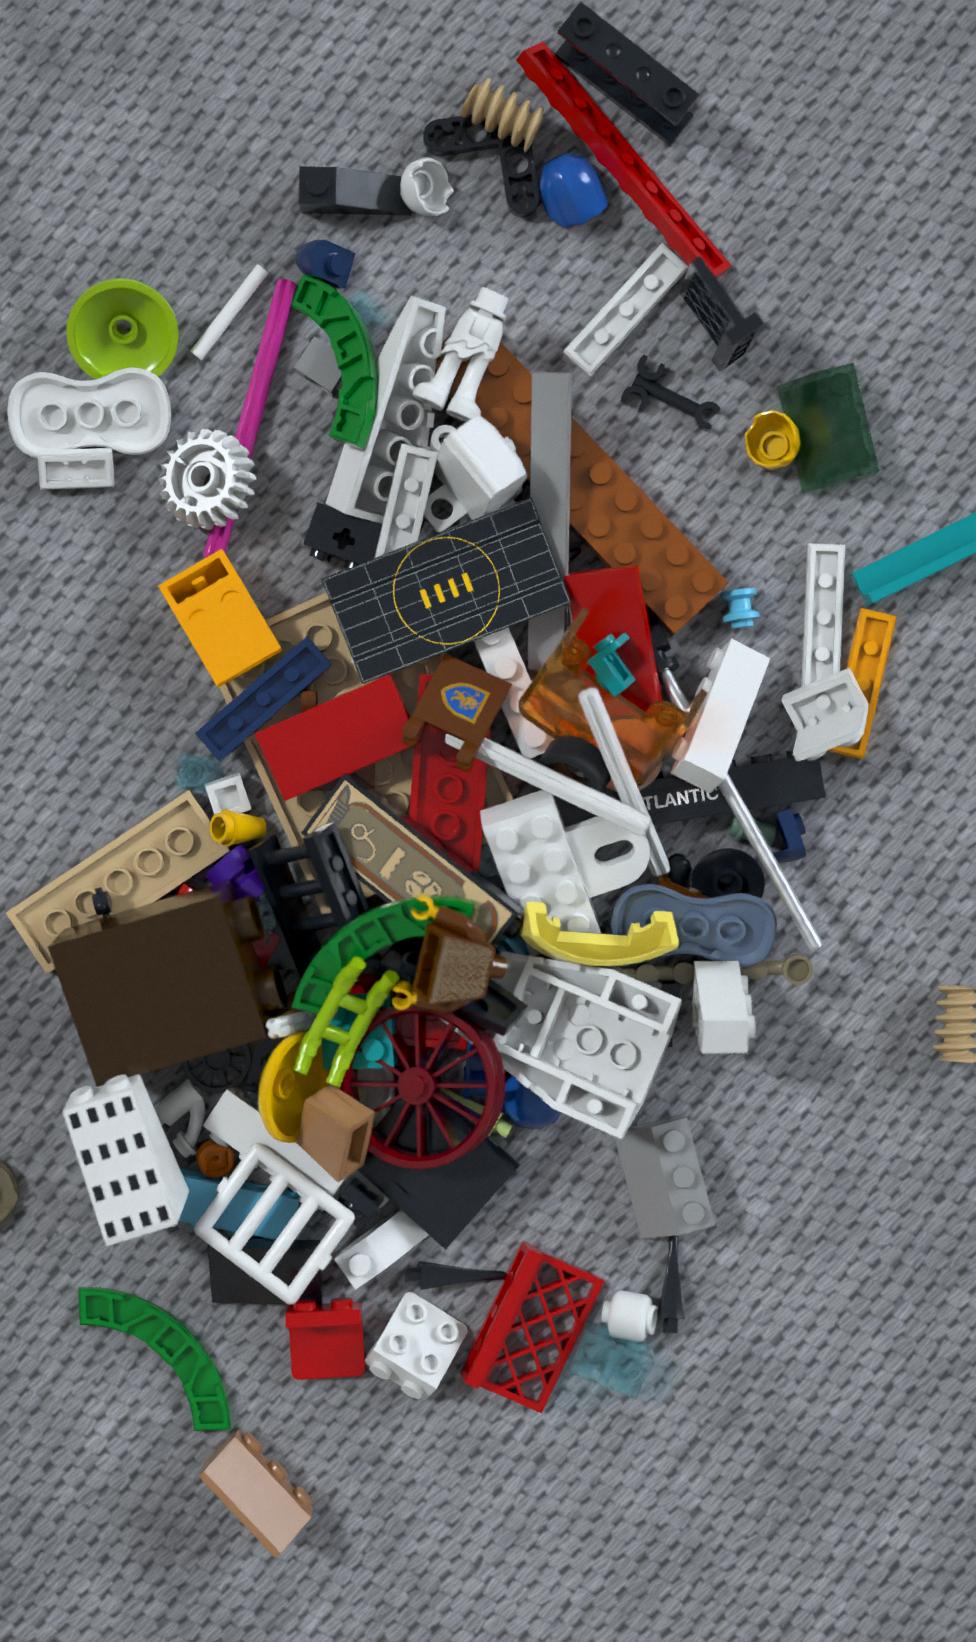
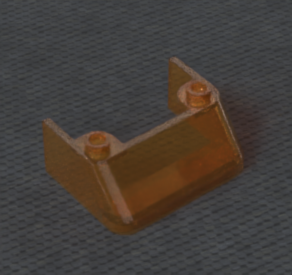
M583 607L519 699L518 708L526 720L554 739L559 736L570 735L582 738L599 748L578 697L579 693L591 687L598 689L636 784L640 787L688 730L708 692L701 689L684 711L668 701H656L644 712L620 694L614 697L610 691H606L600 686L595 677L585 671L589 664L588 660L591 658V652L583 641L574 636L589 613V610Z

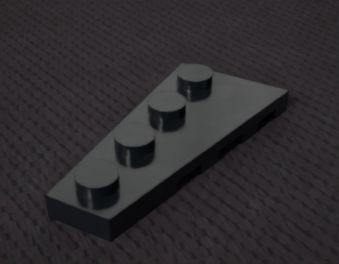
M415 936L399 940L376 952L366 961L363 971L381 979L388 970H392L399 976V981L408 982L413 987L424 937L416 938ZM489 978L486 994L481 999L470 1000L468 1004L452 1013L504 1037L525 1014L528 1005Z

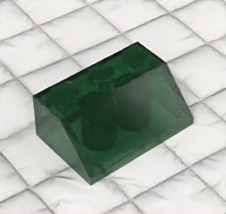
M854 363L817 371L777 386L783 413L789 416L799 429L801 445L794 461L802 494L874 477L880 471Z

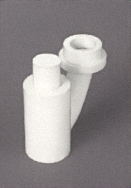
M189 1078L154 1106L161 1126L165 1123L171 1126L188 1111L190 1112L186 1134L180 1131L176 1134L177 1138L173 1140V1144L185 1158L197 1153L195 1144L205 1119V1104L203 1101L205 1097Z

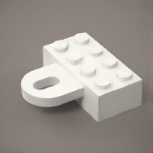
M544 790L480 811L482 828L507 895L523 908L526 901L545 903L547 917L550 920L552 916L559 918L560 931L601 934L591 897L631 884L642 875L649 862L650 847L646 834L639 836L599 816L565 827L554 795ZM620 840H628L633 844L629 853L608 861H600L594 856L598 848ZM526 943L530 956L541 954Z

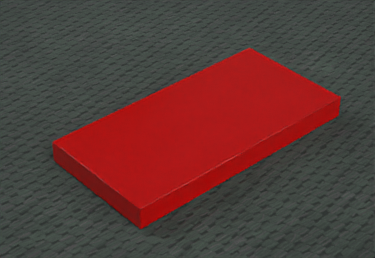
M638 564L566 574L564 580L572 602L569 604L585 690L591 687L598 689L609 717L661 712L664 708ZM626 632L629 639L614 651L636 680L614 697L610 691H606L600 686L595 676L596 672L588 663V660L597 653L594 646L608 635L612 634L617 639Z
M391 674L254 733L284 801L411 747L402 742V730L410 716Z

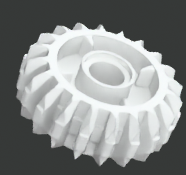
M201 429L200 434L188 432V442L182 439L176 440L178 450L176 452L172 450L167 451L171 458L169 464H160L162 469L167 471L166 476L158 479L161 485L166 486L159 494L168 501L165 506L168 511L174 513V517L178 521L188 523V526L196 529L202 527L206 530H213L214 525L226 526L227 517L233 520L238 519L236 509L238 507L242 509L248 508L243 500L246 495H254L253 490L248 487V484L257 480L255 475L249 472L255 464L253 460L247 458L249 454L247 448L240 445L237 438L231 435L227 436L221 430L213 432L209 429ZM211 473L209 482L204 486L206 476Z

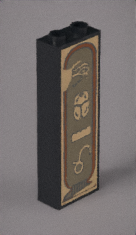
M344 774L301 832V834L307 836L322 825L335 822L358 880L387 903L413 898L418 894L475 900L471 920L484 931L485 940L495 947L494 956H501L502 952L499 950V947L505 939L512 940L520 931V927L523 924L521 917L524 908L356 774Z

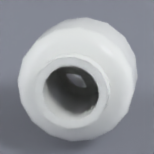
M620 1290L614 1294L611 1301L604 1302L602 1323L608 1324V1331L612 1337L642 1342L648 1334H654L658 1308L652 1304V1300L648 1295Z

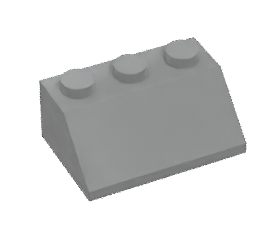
M684 1113L629 1127L623 1139L614 1136L641 1239L682 1235L716 1226L688 1120Z

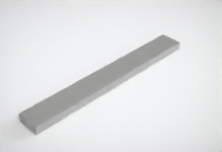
M533 372L530 497L533 499L549 546L565 584L564 576L569 571L572 373ZM568 604L529 619V670L564 672L567 669Z

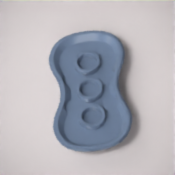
M655 884L639 885L624 892L616 902L611 922L612 935L627 936L631 923H640V927H644L651 923L650 917L654 911L672 912L679 946L655 958L674 954H694L712 961H739L740 968L752 966L764 960L774 945L777 932V920L774 909L766 901L756 896L736 893L715 898H694Z

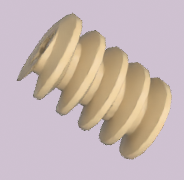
M489 77L481 85L475 84L463 105L460 117L466 118L473 112L472 123L474 125H479L486 119L485 131L489 133L499 126L498 138L504 140L512 133L511 145L517 147L525 140L524 152L526 153L542 124L544 107L540 106L536 111L530 113L531 100L529 99L525 100L520 106H517L518 93L514 91L507 99L503 98L505 86L502 84L494 92L490 91L492 79Z
M937 986V991L947 995V998L936 1001L937 1006L946 1009V1013L935 1016V1020L945 1024V1028L934 1030V1035L944 1039L943 1043L933 1045L934 1050L943 1053V1057L937 1058V1060L964 1063L976 1062V1054L969 1051V1049L976 1048V1039L970 1036L976 1033V1023L971 1022V1020L976 1019V1008L972 1007L976 1004V993L973 992L976 990V987Z

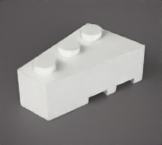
M694 961L692 1025L695 1027V1034L699 1035L698 1043L701 1053H748V1038H755V1016L751 1015L752 1001L751 995H748L747 975H741L739 961Z

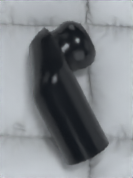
M675 853L668 858L671 867L668 878L671 879V882L687 888L692 871L691 862L683 854Z

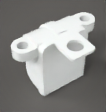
M481 416L469 420L458 429L450 425H441L433 431L430 447L432 451L438 452L434 472L444 485L428 496L424 518L437 533L445 531L466 514L473 520L516 503L514 500L521 493L522 484L527 474L520 458L515 452L516 448L511 439L508 437L503 439L494 426ZM441 437H446L445 439H443L442 444H441V443L439 442V439H440ZM437 500H446L452 506V514L447 519H438L432 514L431 505Z

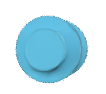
M756 588L737 589L720 593V599L728 601L729 613L723 616V623L731 622L732 629L754 626L753 619L760 618V613L751 609L750 598L757 594Z

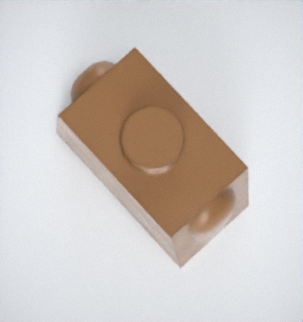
M330 1084L304 1101L300 1115L301 1122L297 1144L337 1182H340L364 1166L375 1112Z

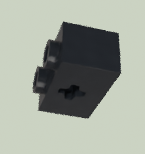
M317 502L303 545L311 550L309 556L330 563L332 557L345 561L344 568L347 569L375 558L382 525L345 514L333 507ZM346 532H350V537L355 543L353 546L346 545L345 549L341 550L336 537H343Z

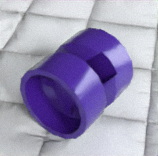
M241 844L228 853L205 875L213 885L231 880L238 899L251 895L256 901L265 893L257 870L253 866V860L249 852Z

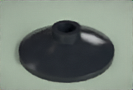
M725 848L707 854L697 863L691 876V887L702 891L703 895L710 898L736 893H745L762 898L765 879L761 866L751 855L738 849ZM725 874H730L734 877L727 884L721 882L720 878Z

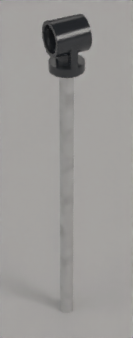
M652 618L648 620L658 680L684 724L692 708L672 674L680 664L675 656L667 658L665 652L671 650L670 644L657 620ZM727 772L725 780L718 787L810 951H814L824 944Z

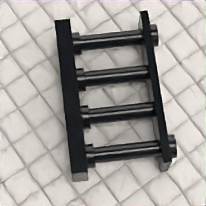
M580 1L557 31V34L563 37L565 42L555 53V56L671 147L693 119L694 115L688 110L700 94Z
M335 822L324 824L302 838L303 845L282 849L277 836L271 835L248 850L301 979L317 952L322 948L315 930L338 927L340 930L360 915L371 911ZM310 859L318 879L296 883L288 863ZM324 893L331 913L309 916L302 897ZM362 971V972L360 973V975L369 974V973H367V972H365V971Z

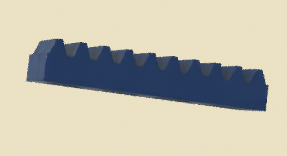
M308 636L305 637L195 733L196 736L215 758L221 762L256 731L262 728L275 714L284 709L289 702L306 690L311 683L328 671L332 664Z

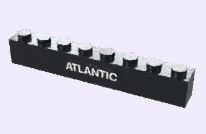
M793 750L786 751L787 759L773 761L772 754L750 757V765L736 767V760H732L728 774L748 810L826 798L820 758L812 761L807 759L796 761L793 756ZM663 771L659 772L650 785L639 790L653 825L732 813L718 786L709 793L677 776L664 778ZM607 787L605 788L603 794L621 802L618 792ZM554 795L565 827L597 817V815Z

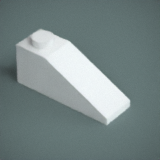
M398 1209L339 1250L334 1260L356 1290L388 1268L429 1236V1234L401 1209Z

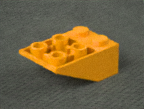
M223 549L216 551L158 585L218 688L282 651V648Z

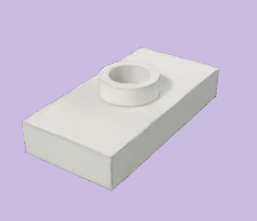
M112 448L38 450L40 490L114 487L115 485Z

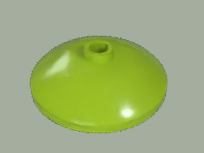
M123 278L105 280L85 290L72 306L66 328L67 342L74 360L93 379H99L117 370L131 367L148 370L159 377L171 364L176 354L179 340L177 319L167 300L149 285ZM124 320L129 322L131 327L128 330H122L118 327L117 323Z

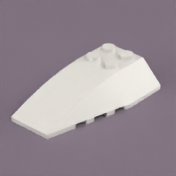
M501 951V956L507 962V972L504 978L492 980L528 1005L525 1014L504 1037L486 1029L499 1050L504 1069L526 1088L542 1098L553 1109L619 1139H623L644 1103L673 1035L682 999L613 969ZM441 1019L447 1025L449 1024V1022ZM456 1027L455 1031L472 1044L467 1036Z

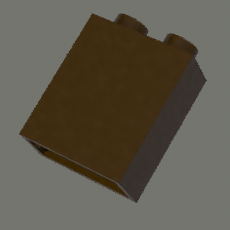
M231 880L66 928L48 946L97 1087L105 1085L108 1080L119 1075H126L128 1078L267 1038L269 1029L266 1027L267 1021L277 1018L276 1011L287 1009L286 989L279 970L275 965L261 969L252 943L264 938V926L257 903L251 895L238 899Z

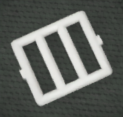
M255 1143L229 1178L224 1177L215 1189L219 1193L196 1223L194 1232L285 1303L294 1304L319 1269L325 1270L333 1258L330 1254L354 1222L355 1215L351 1210L263 1144ZM260 1161L277 1175L229 1241L212 1227ZM288 1184H291L307 1197L261 1262L258 1263L243 1252L242 1249ZM318 1206H320L337 1220L288 1286L271 1272Z

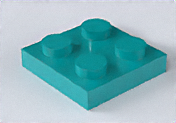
M390 991V995L376 1013L393 1006L394 991ZM366 992L348 994L366 1000V996L368 993ZM339 1007L330 1025L349 1031L358 1014ZM396 1018L386 1021L385 1023L391 1034H396ZM382 1025L378 1026L364 1040L360 1047L362 1048V1053L358 1051L352 1069L385 1068L375 1062L377 1060H382L392 1067L399 1066L398 1053ZM322 1038L323 1070H331V1063L340 1044Z

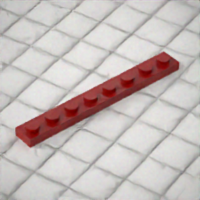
M541 42L523 50L516 61L523 68L525 75L539 87L548 98L550 105L558 110L570 124L575 135L586 143L595 154L597 161L606 167L618 181L622 191L628 194L639 206L644 217L660 231L669 247L676 251L688 266L694 259L701 256L716 279L732 267L731 264L548 46Z

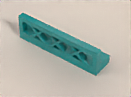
M976 512L851 573L866 606L975 554Z

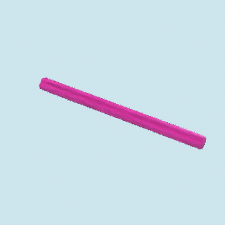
M287 279L277 280L235 435L240 445L246 447L249 451L247 456L249 459H251L289 319L292 299L297 289L296 283ZM227 517L226 526L214 525L213 530L210 529L203 558L210 556L220 549H223L224 553H226L234 523L233 519Z

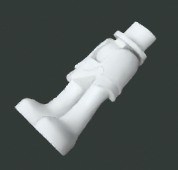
M481 287L476 301H470L469 309L461 316L450 338L444 343L446 346L440 354L445 355L436 375L432 381L419 383L412 394L414 398L436 410L443 411L461 362L470 360L462 381L447 407L446 413L465 422L480 416L481 411L475 403V398L483 374L489 362L494 360L495 353L500 344L503 333L502 323L506 319V315L503 312L509 301L507 297Z

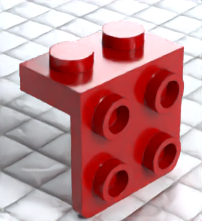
M352 1298L331 1299L330 1303H322V1305H316L315 1300H299L293 1305H288L285 1312L286 1329L289 1328L291 1371L295 1379L357 1377L364 1374L365 1352L362 1301L353 1302Z

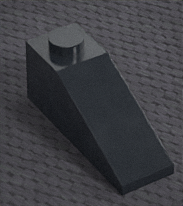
M299 166V206L301 213L411 216V210H409L400 195L402 176L340 167Z

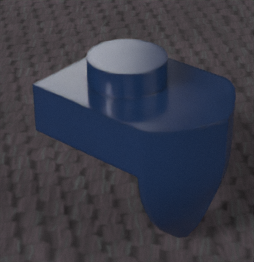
M313 240L299 249L295 255V261L298 269L303 274L320 279L336 288H346L356 253L327 240Z
M791 808L773 813L785 848L772 852L777 862H793L806 857L805 846L801 835L806 834V830L800 814H793Z

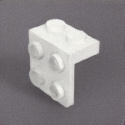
M850 668L784 694L782 697V703L797 730L793 756L796 761L804 759L808 761L816 760L829 749L839 745L841 747H848L855 744L864 734L869 704Z
M407 1292L399 1302L379 1340L366 1355L365 1364L370 1367V1371L377 1377L385 1380L390 1379L400 1385L401 1390L406 1395L415 1399L421 1398L425 1401L439 1386L467 1334V1327L418 1295Z

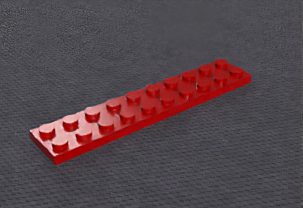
M419 675L418 702L433 675ZM425 724L419 738L421 742L414 746L409 817L476 871L480 872L483 832L480 811L484 810L488 763L475 758L468 772L457 768L456 756L459 749L446 744V733ZM490 729L485 737L487 739L490 738ZM396 992V997L402 999L408 997L405 993ZM415 1014L397 1017L396 1030L405 1046H415ZM425 1014L426 1047L436 1048L448 1025L438 1017ZM454 1031L446 1049L466 1050L467 1040Z

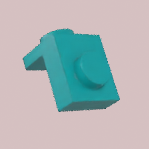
M626 632L617 639L612 634L608 635L594 646L597 653L588 660V663L596 672L595 676L600 686L606 691H610L614 697L636 680L614 651L629 639Z

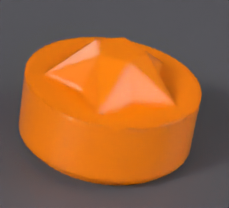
M211 1139L200 1146L196 1154V1161L204 1175L211 1178H219L231 1171L235 1163V1155L229 1145L224 1147Z

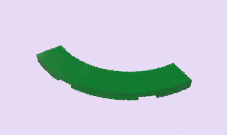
M303 274L293 296L291 308L310 317L326 332L331 340L330 343L335 353L338 369L341 370L342 389L339 390L337 410L328 436L336 441L364 450L371 431L378 396L377 361L371 337L359 313L343 295L322 280Z
M430 896L435 907L445 906L471 919L475 900L451 896ZM416 897L394 901L360 915L341 928L317 952L307 967L297 988L291 1008L318 1014L333 987V982L337 975L354 957L365 960L376 952L394 944L396 941L415 936L416 938L424 937L427 922L434 923V918L416 919L411 913V908L419 912H426L429 909L428 904L416 899Z
M101 1287L78 1288L80 1325L106 1327L125 1334L129 1333L147 1343L169 1366L171 1365L182 1382V1387L189 1401L194 1431L231 1430L230 1407L220 1374L203 1345L184 1324L169 1312L136 1295Z

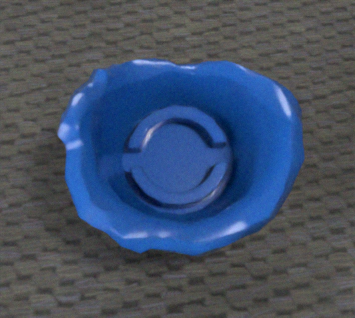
M570 153L562 154L548 160L543 166L539 186L544 210L551 221L565 228L572 225L579 226L588 222L591 217L600 215L603 209L608 206L604 184L595 168L584 156Z
M513 1075L506 1079L503 1109L506 1116L513 1123L524 1129H542L544 1126L557 1121L562 1112L550 1107L532 1090L516 1080Z

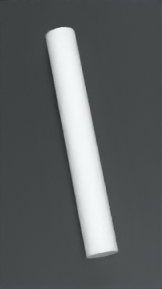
M258 264L254 267L190 352L202 361L268 275L265 269Z

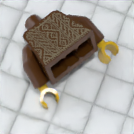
M418 894L416 899L426 902L429 909L426 912H419L411 908L412 915L419 920L432 917L434 918V923L427 922L413 987L405 981H399L393 987V991L405 993L408 997L403 999L394 997L392 1004L399 1010H405L411 1004H415L417 1009L449 1014L468 1004L470 1000L481 999L486 994L489 978L502 979L505 977L507 962L503 956H494L495 947L485 940L484 931L469 917L445 906L437 908L434 906L433 900L429 895Z

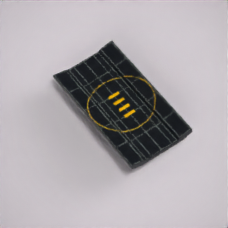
M532 497L321 579L362 684L572 603Z

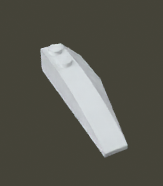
M410 296L377 360L378 396L375 415L365 448L362 450L344 444L326 500L327 505L345 514L382 524L400 445L406 444L431 451V448L428 447L429 429L434 426L435 413L431 412L432 407L420 402L412 394L419 383L430 382L435 376L436 360L441 355L446 307Z

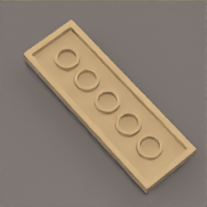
M188 790L6 912V915L45 973L48 974L55 970L48 950L50 943L66 928L103 918L102 915L98 916L93 905L92 894L96 893V888L102 887L103 891L109 892L113 912L109 914L120 913L156 902L228 854L231 849L229 846H222L212 839L210 835L211 819L192 791Z

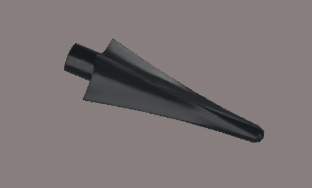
M678 1235L669 1237L667 1267L658 1311L659 1318H664L663 1332L678 1333V1319H685L679 1273Z
M419 1261V1268H405V1283H419L420 1290L465 1282L500 1280L506 1277L504 1271L470 1269Z

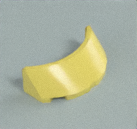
M526 901L521 917L523 924L519 931V935L539 953L557 961L588 966H617L638 963L661 956L679 946L673 914L667 911H654L650 917L651 923L644 927H640V923H631L627 936L560 931L559 918L552 916L550 920L547 917L545 903Z

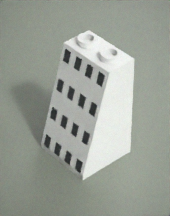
M140 1074L128 1078L126 1075H119L108 1080L103 1086L93 1089L91 1086H84L72 1092L63 1109V1114L106 1246L177 1225L189 1189Z

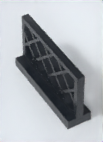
M701 256L690 263L679 294L716 344L717 350L711 361L718 371L721 372L750 351L765 323L756 311L747 318L743 317Z

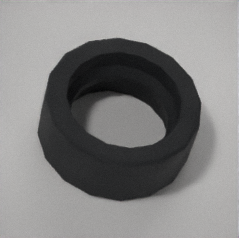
M567 735L555 738L550 742L539 760L540 764L601 793L604 792L611 779L600 749L579 737ZM563 763L579 769L587 778L572 773Z

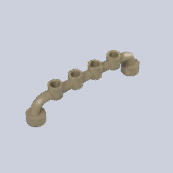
M792 954L785 960H762L758 964L740 968L741 975H747L754 980H761L767 975H783L791 984L802 985L810 980L813 974V967L805 956ZM685 960L677 961L673 966L655 967L649 962H643L636 968H621L618 965L601 967L613 969L645 984L648 981L676 980L680 984H688L694 979V965Z

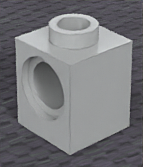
M314 336L294 366V369L298 375L334 397L336 392L342 389L341 370L338 369L333 348Z

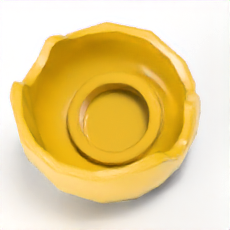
M775 410L758 413L754 416L751 427L745 432L748 457L755 465L771 471L789 465L796 457L801 445L798 427L784 413Z

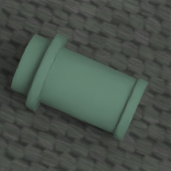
M732 814L727 835L733 836L735 841H739L740 838L748 840L735 815ZM754 819L767 844L771 846L775 838L777 825Z

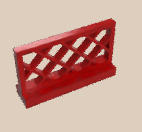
M522 1241L460 1371L464 1382L475 1388L480 1386L542 1413L605 1280ZM546 1262L556 1267L560 1279L540 1287L536 1275L542 1263ZM562 1270H564V1271H566V1272H568V1273H570V1274H572V1275L567 1276V1277H564V1274H563V1271H562ZM579 1279L593 1283L586 1297L575 1301L572 1300L567 1284ZM534 1282L536 1289L529 1291ZM563 1286L568 1303L548 1310L543 1293ZM539 1296L544 1313L524 1320L521 1311L524 1301ZM582 1306L577 1314L576 1307ZM571 1310L575 1320L572 1328L557 1334L551 1317ZM518 1315L520 1322L514 1324ZM547 1319L552 1336L532 1343L527 1327ZM523 1328L528 1346L508 1353L505 1344L508 1334ZM566 1339L563 1347H561L560 1341ZM555 1343L559 1353L556 1361L541 1367L535 1350ZM501 1349H502L504 1355L498 1357V1355H499V1353H500V1351H501ZM531 1352L537 1369L517 1377L511 1360ZM507 1362L513 1379L500 1384L487 1379L494 1366ZM550 1372V1374H549V1376H548V1378H547V1380H546L545 1377H544V1374ZM539 1376L543 1389L537 1401L523 1395L520 1383ZM516 1386L517 1392L508 1388Z

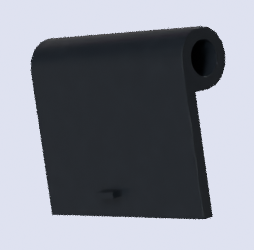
M403 1099L397 1101L375 1127L376 1131L386 1140L406 1104V1101ZM436 1099L461 1143L472 1132L476 1124ZM416 1105L413 1107L394 1143L395 1146L417 1153ZM427 1106L428 1154L452 1149ZM487 1136L478 1147L468 1154L447 1164L428 1169H410L395 1166L376 1157L367 1150L364 1166L359 1168L358 1171L446 1250L492 1196L511 1177L520 1164L493 1139Z

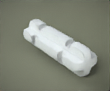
M300 1011L269 1019L266 1023V1027L269 1029L268 1036L276 1039L298 1031H307L311 1028L316 1014Z

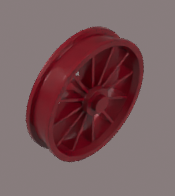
M411 1004L405 1010H399L392 1006L375 1014L355 1050V1055L348 1070L345 1072L341 1086L337 1088L360 1102L358 1086L398 1087L399 1095L372 1111L376 1115L401 1099L406 1101V1104L387 1140L372 1126L367 1150L376 1157L395 1166L410 1169H428L447 1164L468 1154L486 1139L501 1114L505 1098L506 1081L499 1050L484 1027L452 1012L442 1014L417 1009L415 1004ZM415 1014L416 1063L399 1033L397 1032L392 1035L385 1023L386 1021L402 1015ZM425 1014L449 1022L427 1065ZM382 1025L406 1069L401 1066L392 1067L382 1060H377L375 1062L400 1076L398 1081L357 1080L358 1069H352L358 1051L362 1053V1048L360 1047L369 1034ZM457 1027L472 1042L475 1049L437 1071L434 1068ZM475 1054H479L484 1067L486 1082L445 1081V1072ZM441 1087L486 1088V1099L482 1114H478L440 1090ZM436 1099L477 1123L472 1132L461 1143ZM415 1105L417 1115V1153L394 1145ZM427 1106L452 1149L428 1154Z

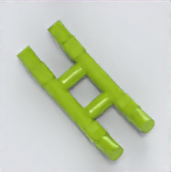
M354 957L340 971L333 982V987L317 1017L302 1039L292 1070L307 1075L313 1057L315 1058L318 1047L322 1042L321 1039L330 1040L340 1045L334 1055L326 1082L340 1087L345 1072L348 1070L355 1055V1050L376 1012L399 981L397 973L388 970L371 987L366 1000L348 994L356 982V978L366 966L361 958ZM339 1007L358 1014L349 1031L330 1025Z

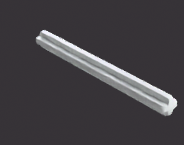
M591 687L581 691L578 696L580 704L621 802L649 815L598 689ZM651 820L650 826L645 833L650 847L648 866L652 875L658 877L659 875L667 874L671 867Z
M446 734V744L460 750L464 741ZM487 738L484 739L477 753V759L639 836H643L650 826L651 817Z

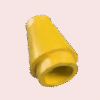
M227 809L215 814L210 821V835L215 842L220 843L222 846H231L261 839L266 833V822L262 817Z

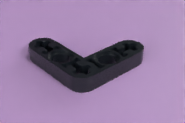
M473 114L468 115L466 118L456 116L431 121L423 131L424 146L430 154L435 156H447L498 148L506 203L509 211L520 218L529 217L536 212L539 206V189L532 145L525 153V140L517 147L511 145L512 136L509 135L504 140L499 138L492 140V132H487L482 141H470L466 137L465 131L469 125L473 124ZM486 119L480 123L484 128ZM460 125L459 136L462 142L460 145H456V137L445 139L444 146L437 147L436 141L429 140V138L435 136V130L442 129L443 135L455 134L453 126ZM512 155H523L528 161L527 169L521 173L512 172L507 166V161ZM529 177L531 178L532 182L524 181L526 196H533L534 199L528 201V208L524 209L521 208L520 203H513L512 199L518 198L517 183L509 185V180L520 182Z

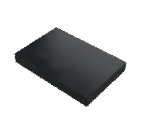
M249 1239L242 1251L260 1263L276 1239ZM294 1240L271 1273L289 1286L317 1248L320 1240ZM208 1244L212 1303L287 1304ZM319 1269L297 1301L315 1300L316 1305H322L323 1284L321 1269Z

